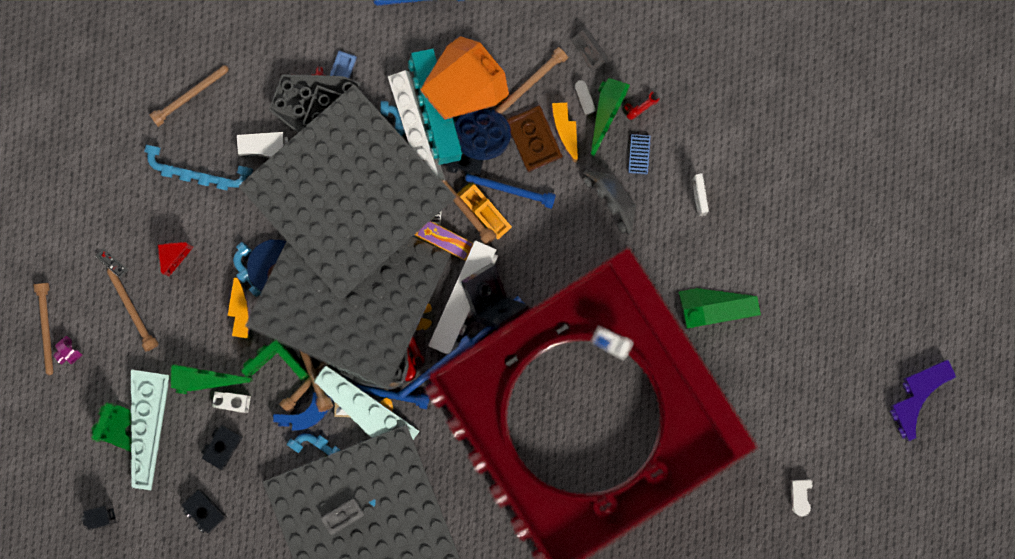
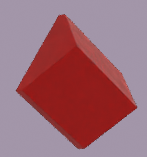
M186 242L158 245L161 273L170 277L194 247Z

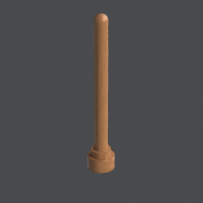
M557 47L553 51L554 54L551 55L552 58L499 105L495 111L502 114L557 63L565 62L568 59L565 52L560 47Z
M222 66L163 110L153 111L149 114L159 127L164 123L166 116L227 73L228 67Z
M442 181L456 196V199L453 200L454 203L479 231L480 240L485 245L491 243L497 237L494 231L486 229L449 183Z
M108 268L107 274L143 339V349L145 352L152 350L159 345L156 338L149 335L118 276Z
M49 283L33 284L34 292H36V296L39 298L45 371L47 375H52L53 362L46 295L50 291Z
M300 351L318 397L317 408L319 412L327 411L333 407L331 398H328L324 391L314 382L317 373L310 356Z
M322 361L315 369L317 376L325 365L328 367L330 364ZM310 377L302 383L290 398L287 397L279 403L289 414L294 411L296 401L312 385Z

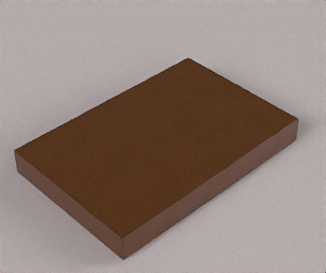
M540 105L506 119L510 125L512 138L527 172L563 158Z

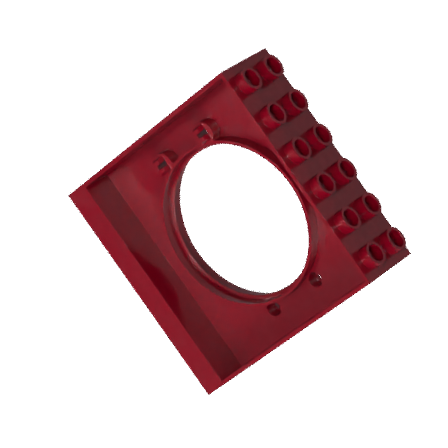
M629 247L429 375L433 384L425 388L436 408L439 409L447 404L452 411L454 417L446 421L458 442L468 436L475 447V450L467 456L479 475L488 469L491 472L496 483L488 489L500 508L509 503L514 508L517 515L510 519V523L521 541L523 542L532 537L538 548L531 552L533 559H587L758 448ZM566 324L568 329H565L560 334H558L556 330L560 329ZM598 328H601L632 342L627 355L646 373L657 396L660 412L658 435L653 450L646 462L625 482L608 490L595 493L567 492L541 481L531 473L519 458L509 434V400L519 376L536 357L561 344L576 341L592 342ZM514 357H516L518 361L512 363L510 366L506 364V362H509ZM659 469L662 470L663 473L652 478L651 474H654ZM608 502H610V507H608L604 511L600 510V507H603Z

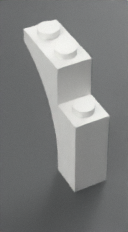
M283 132L237 135L238 155L271 158L289 140Z

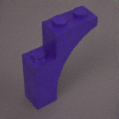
M949 360L939 362L903 379L905 382L902 384L906 394L910 393L911 397L891 405L892 410L889 411L893 421L897 420L900 428H897L902 439L905 438L906 441H911L916 438V422L923 403L936 388L956 378Z

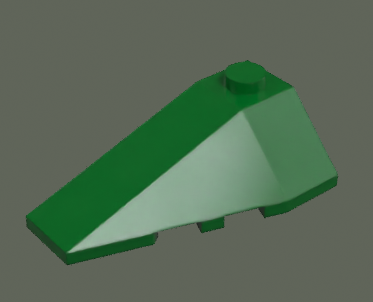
M608 78L607 82L603 81L598 89L601 93L597 108L591 157L594 158L629 90V84Z
M700 288L678 292L685 329L761 315L757 296Z
M172 365L171 388L176 389L175 393L187 394V391H199L251 383L253 381V378Z

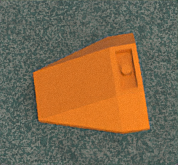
M462 36L445 48L420 89L444 120L495 106L509 95L503 69L480 42Z

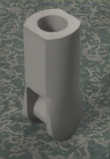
M582 80L576 82L575 88L585 116L595 113L596 109L586 83Z

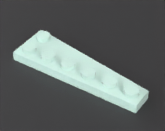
M326 365L315 378L314 382L371 438L406 424L413 440L419 433V430Z
M131 370L132 488L152 490L170 375Z

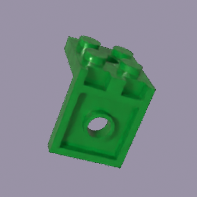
M276 340L269 346L264 345L257 351L258 356L254 359H248L242 365L244 368L241 370L246 377H251L278 353L301 380H305L309 376L308 372L286 347Z
M116 403L102 405L98 413L100 419L98 423L93 425L90 432L92 434L91 439L97 442H108L131 452L132 437L126 433L127 427L132 425L131 410Z

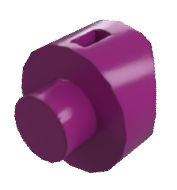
M67 335L55 344L58 351L53 356L61 365L66 361L72 365L83 356L79 351L73 350L72 340Z

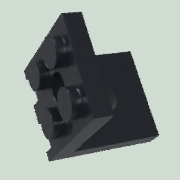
M490 263L461 281L476 322L501 330L530 311L529 305L507 298L495 264ZM484 285H486V292L482 294L481 289Z

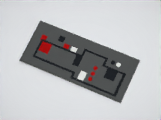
M104 248L95 255L119 278L128 271L126 267Z

